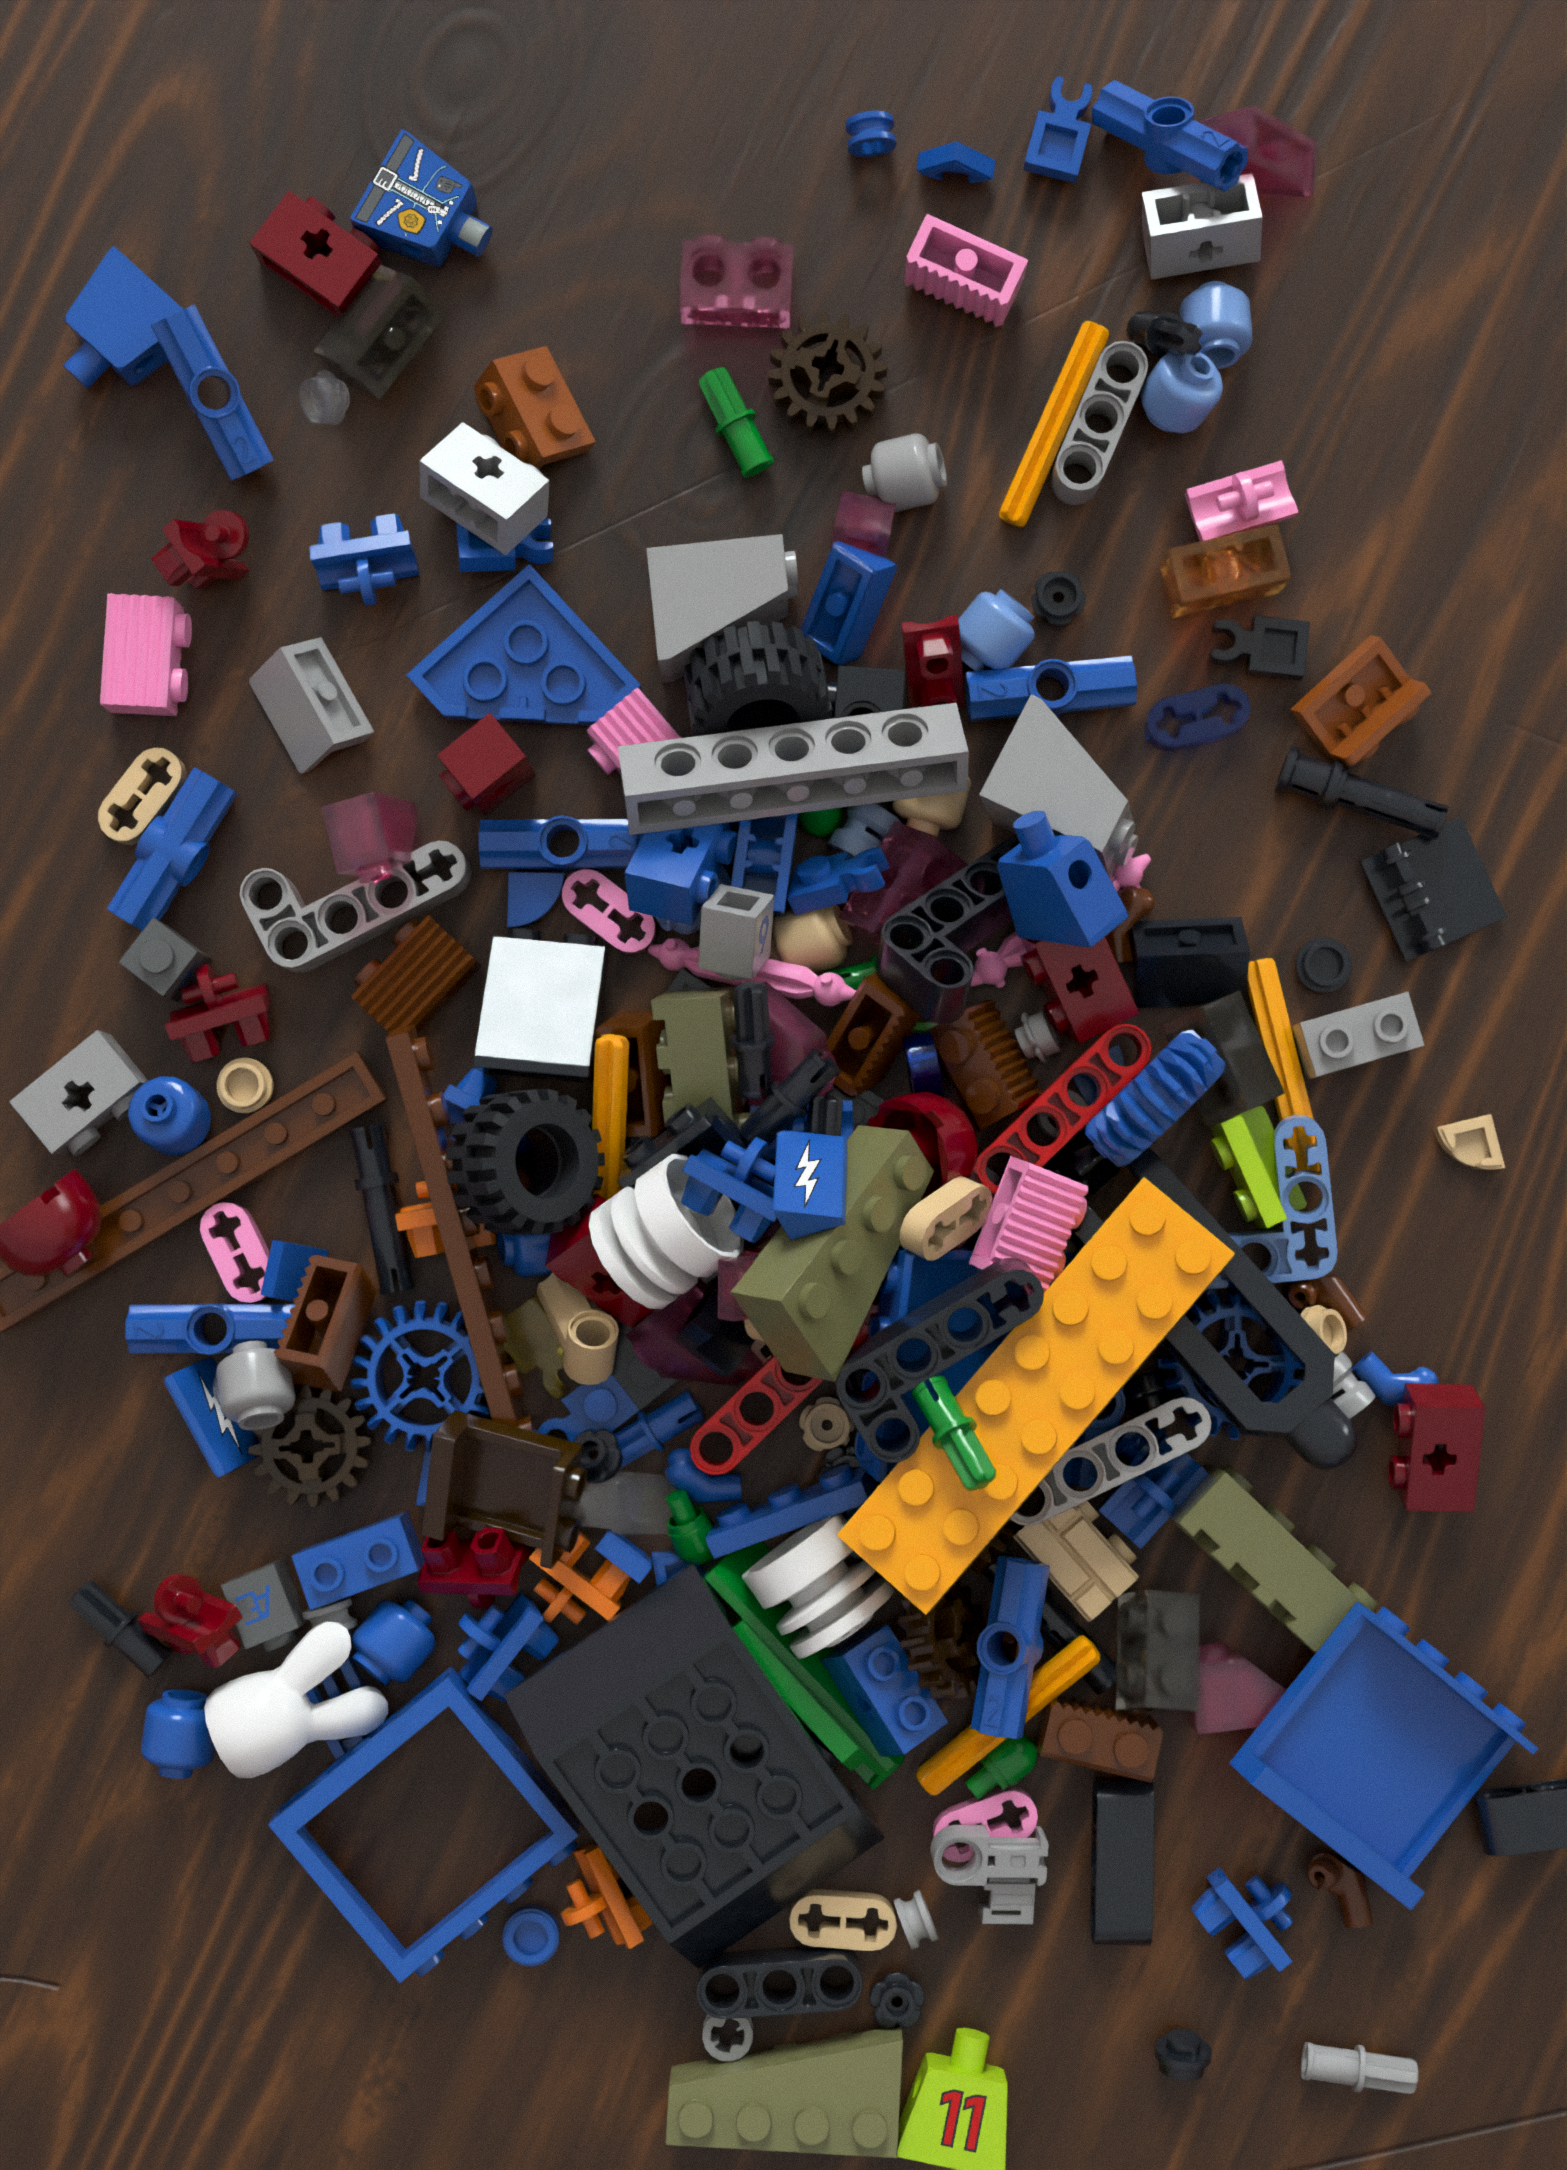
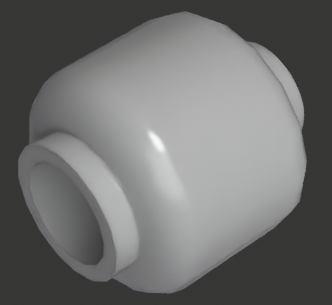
M914 433L878 442L872 449L871 464L862 467L863 481L868 497L870 499L878 497L883 507L889 512H900L930 505L938 499L940 488L947 486L946 467L938 443L930 444L922 434Z
M247 1341L236 1345L233 1348V1354L225 1357L217 1366L216 1380L221 1411L230 1421L238 1422V1426L245 1430H261L280 1424L284 1420V1414L292 1409L296 1395L291 1372L282 1366L273 1352L276 1349L267 1348V1344L263 1341Z

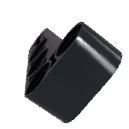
M1017 835L1007 838L889 917L883 924L875 964L876 975L913 1010L929 1022L950 1024L962 1017L965 1012L974 973L972 961L964 953L1012 921L997 865L1002 856L1020 843Z
M1004 1258L996 1261L850 1349L834 1384L840 1402L870 1451L878 1459L892 1463L901 1462L915 1453L919 1445L920 1432L912 1410L903 1396L904 1393L1029 1320L1039 1311L1043 1303L1044 1291L1041 1282L1025 1262L1017 1258ZM1012 1279L1020 1285V1291L1022 1292V1295L1014 1300L1007 1294L1004 1286L1006 1282ZM985 1293L997 1311L991 1316L980 1299V1296ZM971 1308L977 1311V1319L970 1329L958 1332L948 1328V1320L956 1310ZM917 1338L927 1343L924 1355L918 1360L908 1362L897 1357V1350L905 1340ZM868 1369L876 1374V1380L869 1389L862 1392L853 1391L845 1385L848 1376L853 1371ZM897 1418L906 1423L904 1432L896 1439L884 1440L876 1435L878 1426L884 1420Z

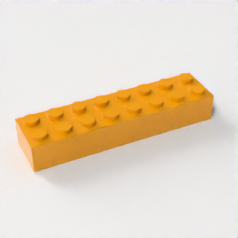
M1143 1177L1045 1291L1043 1303L1039 1311L1032 1318L1015 1327L955 1396L965 1416L972 1417L977 1423L974 1432L996 1469V1478L983 1489L974 1491L965 1489L944 1450L937 1449L933 1445L932 1438L935 1434L931 1427H929L920 1437L915 1453L894 1467L840 1530L837 1536L925 1615L928 1614L1228 1265L1235 1253Z

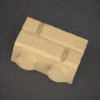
M1045 1499L1026 1516H1034L1040 1513L1045 1505ZM1088 1501L1036 1525L1025 1526L1016 1524L1013 1527L1014 1539L1034 1561L1050 1565L1048 1577L1088 1622L1097 1617L1115 1598L1119 1597L1137 1581L1139 1577L1129 1566L1137 1559L1136 1555L1115 1532L1106 1540L1092 1524L1100 1515Z

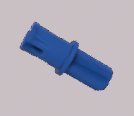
M687 1388L682 1394L648 1414L643 1410L638 1412V1420L614 1433L618 1439L617 1444L623 1454L621 1468L655 1448L659 1452L665 1449V1442L697 1423H702L706 1420V1416L697 1399L693 1401L694 1394L690 1389Z

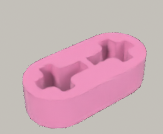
M582 869L574 872L566 879L562 887V900L566 909L575 919L614 949L625 955H637L645 952L653 944L656 938V925L653 916L630 911L627 893L604 875L595 870ZM593 882L599 884L600 886L596 893L600 900L608 905L607 909L602 913L591 904H586L582 909L577 908L575 905L579 898L574 892L575 887L579 884L589 887ZM615 912L629 921L635 919L636 916L643 918L644 920L640 927L645 934L644 938L638 941L631 937L626 943L620 941L619 938L622 931L610 918Z
M228 1202L214 1204L206 1210L201 1218L200 1232L225 1288L233 1298L240 1302L256 1303L266 1300L267 1296L260 1295L264 1277L258 1281L261 1290L255 1293L252 1287L241 1288L238 1279L245 1275L244 1268L238 1258L242 1255L245 1256L251 1268H263L264 1272H266L270 1251L253 1216L247 1208L240 1204ZM223 1212L228 1218L240 1219L241 1226L234 1230L235 1237L241 1247L237 1250L234 1249L228 1237H217L215 1235L214 1229L221 1225L219 1215Z
M1009 1786L1003 1791L1000 1787L989 1791L980 1800L973 1797L941 1811L934 1820L933 1838L941 1829L949 1826V1823L954 1820H959L961 1825L982 1823V1825L986 1826L989 1837L1027 1838L1036 1828L1038 1820L1037 1809L1030 1795L1022 1788ZM1007 1800H1012L1016 1808L1026 1806L1027 1811L1019 1815L1021 1824L1017 1827L1010 1828L1006 1820H1001L991 1825L987 1823V1820L1000 1816L1003 1813L1002 1803ZM953 1843L944 1850L942 1856L949 1861L957 1863L970 1861L973 1856V1848L968 1844L958 1848L957 1844Z

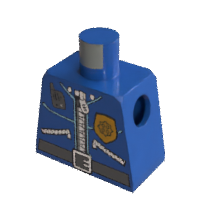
M401 129L350 217L353 228L366 234L378 247L434 267H440L444 263L453 245L479 257L486 249L493 232V228L490 225L471 216L476 207L477 199L473 185L468 179L403 129Z

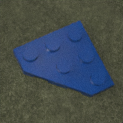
M530 564L406 674L408 679L446 720L480 721L488 713H491L498 722L591 726L634 689L639 688L640 691L642 690L641 684Z

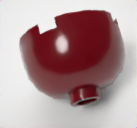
M930 1092L900 1095L884 1101L878 1106L880 1109L877 1116L869 1118L866 1126L907 1130L911 1133L934 1171L921 1200L954 1178L961 1176L969 1179L977 1162L978 1144L974 1128L968 1117L952 1100Z
M76 1168L0 1225V1261L9 1269L24 1276L42 1277L59 1268L65 1276H68L94 1256L87 1246L100 1232L102 1222L100 1203L91 1186Z

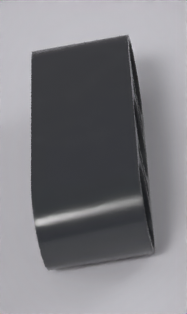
M1094 1777L1092 1787L1090 1931L1092 1944L1151 1946L1153 1936L1155 1829L1153 1781L1149 1783L1133 1778Z
M1567 1778L1496 1787L1475 1793L1484 1854L1511 1856L1567 1848Z
M801 1946L722 1952L700 1968L696 1995L703 2011L713 2018L719 2019L840 2011L851 2007L861 1995L863 1985L862 1971L859 1958L853 1950ZM832 1966H842L849 1970L852 1978L844 1987L830 1988L821 1980L823 1972ZM784 1970L794 1977L795 1983L788 1991L774 1992L766 1986L764 1979L772 1971ZM726 1974L735 1979L738 1983V1988L731 1995L725 1997L717 1996L711 1992L707 1983L715 1975Z

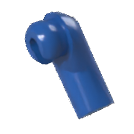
M1373 1351L1364 1355L1352 1367V1371L1359 1379L1366 1382L1376 1397L1387 1406H1395L1396 1403L1403 1404L1404 1383L1439 1384L1436 1374L1426 1367H1418L1417 1370L1411 1371V1373L1393 1374Z

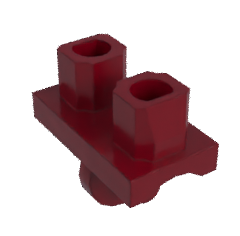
M216 510L209 514L202 523L173 519L162 528L170 543L151 558L158 571L170 586L179 587L187 580L195 589H205L217 578L238 581L249 572L245 563L234 559L240 556L246 549L249 541V529L245 520L239 514L228 510Z
M957 615L946 616L940 621L933 623H901L909 709L957 703V707L965 706L960 628Z
M208 963L196 967L197 984L181 988V995L185 1004L204 999V1002L171 1011L170 1022L165 1023L170 1041L179 1039L192 1063L214 1057L221 1052L222 1047L214 1027L233 1022L241 1046H250L268 1040L271 1035L268 1008L272 997L267 983L222 996L224 992L240 988L236 973L233 972L216 978L211 965Z
M485 1527L475 1534L474 1539H458L453 1530L443 1541L426 1536L421 1547L425 1562L416 1582L421 1593L467 1594L468 1601L473 1608L487 1609L492 1605L495 1595L515 1596L521 1568L524 1562L529 1560L532 1551L528 1545L510 1541L503 1528Z
M182 1573L172 1574L161 1582L154 1595L155 1611L144 1613L137 1619L144 1632L169 1642L173 1650L180 1654L186 1655L193 1652L200 1655L204 1664L213 1668L220 1667L241 1647L231 1630L243 1618L237 1606L203 1592L200 1583L195 1578Z

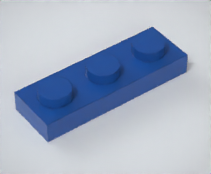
M849 1464L835 1467L823 1473L819 1477L820 1482L803 1489H800L797 1483L786 1485L770 1493L767 1496L768 1502L751 1508L748 1507L746 1502H742L722 1510L716 1515L717 1520L708 1532L705 1540L713 1558L721 1557L861 1506L877 1487L876 1480L862 1467L852 1470Z

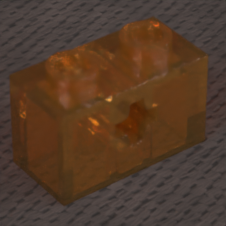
M1278 524L1170 548L1160 564L1172 618L1279 594L1291 579Z

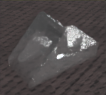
M619 1471L608 1481L596 1484L586 1483L581 1499L578 1503H575L573 1518L580 1519V1526L612 1529V1534H668L667 1520L672 1514L665 1498L671 1492L676 1491V1488L669 1484L667 1477L663 1475Z

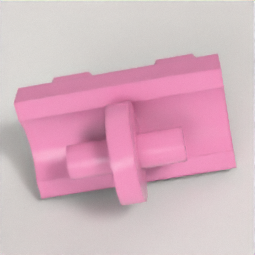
M1282 460L1186 489L1184 493L1201 546L1294 518L1299 513L1288 487Z

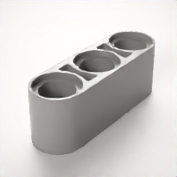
M1114 342L1104 349L1059 451L1052 470L1050 483L1055 496L1065 504H1084L1096 494L1147 375L1148 361L1143 350L1133 342ZM1113 365L1125 366L1132 373L1133 380L1127 383L1116 382L1108 375L1107 368ZM1094 414L1103 415L1112 424V430L1102 434L1096 433L1089 429L1085 418ZM1070 464L1083 465L1090 472L1091 480L1082 484L1073 483L1064 474V468Z

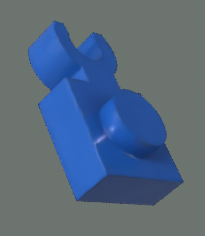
M1057 76L1052 83L1049 95V106L1053 113L1038 110L1023 170L1076 184L1092 124L1076 119L1082 117L1089 108L1092 97V85L1085 83L1081 97L1076 101H1067L1061 94L1064 78Z
M545 518L507 555H504L456 522L459 572L515 570L516 557H523L534 564L552 562L553 542L535 541L536 539H550L551 519Z
M879 847L867 849L857 854L853 859H850L847 851L827 857L823 855L813 856L796 865L787 900L795 915L847 902L849 892L856 890L872 892L884 887L885 881L880 871L889 869V863Z
M611 1374L606 1381L599 1384H581L561 1401L571 1414L566 1418L553 1417L548 1419L539 1427L537 1433L546 1435L552 1429H560L567 1435V1441L573 1442L580 1433L586 1430L597 1432L599 1429H606L612 1432L640 1409Z

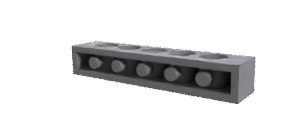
M957 703L617 746L629 835L968 791L969 751Z

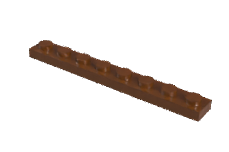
M415 1024L394 1029L385 1039L491 1418L496 1422L537 1432L532 1415L523 1417L518 1397L525 1395L524 1382L517 1362L508 1363L503 1343L510 1342V1333L504 1311L502 1309H493L488 1290L495 1288L493 1269L487 1255L479 1257L473 1236L480 1234V1224H474L466 1217L469 1206L458 1207L453 1198V1195L458 1192L457 1185L448 1184L446 1172L453 1171V1160L446 1159L448 1143L443 1126L450 1125V1116L443 1093H433L428 1071L435 1070V1062L429 1040L426 1036L418 1038Z
M356 1051L100 1206L102 1213L100 1232L87 1246L94 1256L68 1276H65L59 1268L42 1277L24 1276L9 1269L5 1264L0 1267V1333L10 1330L205 1212L214 1204L220 1203L388 1101L362 1055Z

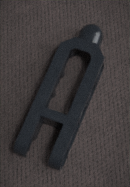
M1148 1147L1130 1164L1125 1166L1128 1167L1138 1182L1145 1177L1235 1253L1233 1259L1220 1273L1228 1282L1226 1290L1233 1298L1238 1294L1267 1326L1264 1333L1271 1340L1277 1338L1305 1369L1304 1381L1278 1403L1261 1402L1186 1315L1181 1318L1161 1343L1241 1435L1284 1438L1306 1463L1320 1470L1336 1469L1345 1464L1355 1453L1358 1440L1356 1429L1352 1422L1330 1398L1333 1395L1335 1354L1161 1158ZM1087 1205L1082 1222L1077 1228L1071 1229V1236L1069 1238L1081 1251L1104 1222Z

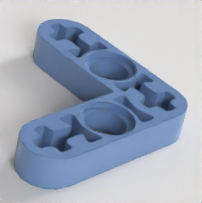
M1295 1114L1286 1117L1278 1123L1273 1135L1278 1196L1288 1219L1281 1222L1282 1227L1227 1233L1240 1248L1253 1242L1261 1243L1268 1248L1271 1254L1270 1262L1261 1272L1271 1283L1317 1279L1328 1274L1337 1262L1338 1251L1326 1138L1322 1128L1314 1119L1306 1115ZM1302 1126L1306 1135L1315 1136V1143L1306 1145V1163L1308 1166L1319 1162L1320 1170L1319 1172L1298 1170L1285 1175V1166L1297 1168V1162L1293 1148L1283 1146V1141L1293 1136L1294 1127ZM1303 1181L1312 1182L1321 1190V1201L1318 1206L1307 1212L1294 1209L1289 1202V1193L1292 1187ZM1325 1218V1226L1313 1225V1230L1318 1247H1327L1326 1253L1317 1256L1316 1265L1307 1266L1304 1257L1295 1256V1250H1301L1305 1246L1304 1230L1302 1226L1291 1230L1290 1224L1292 1221L1310 1224ZM1219 1274L1206 1290L1227 1288L1228 1282Z

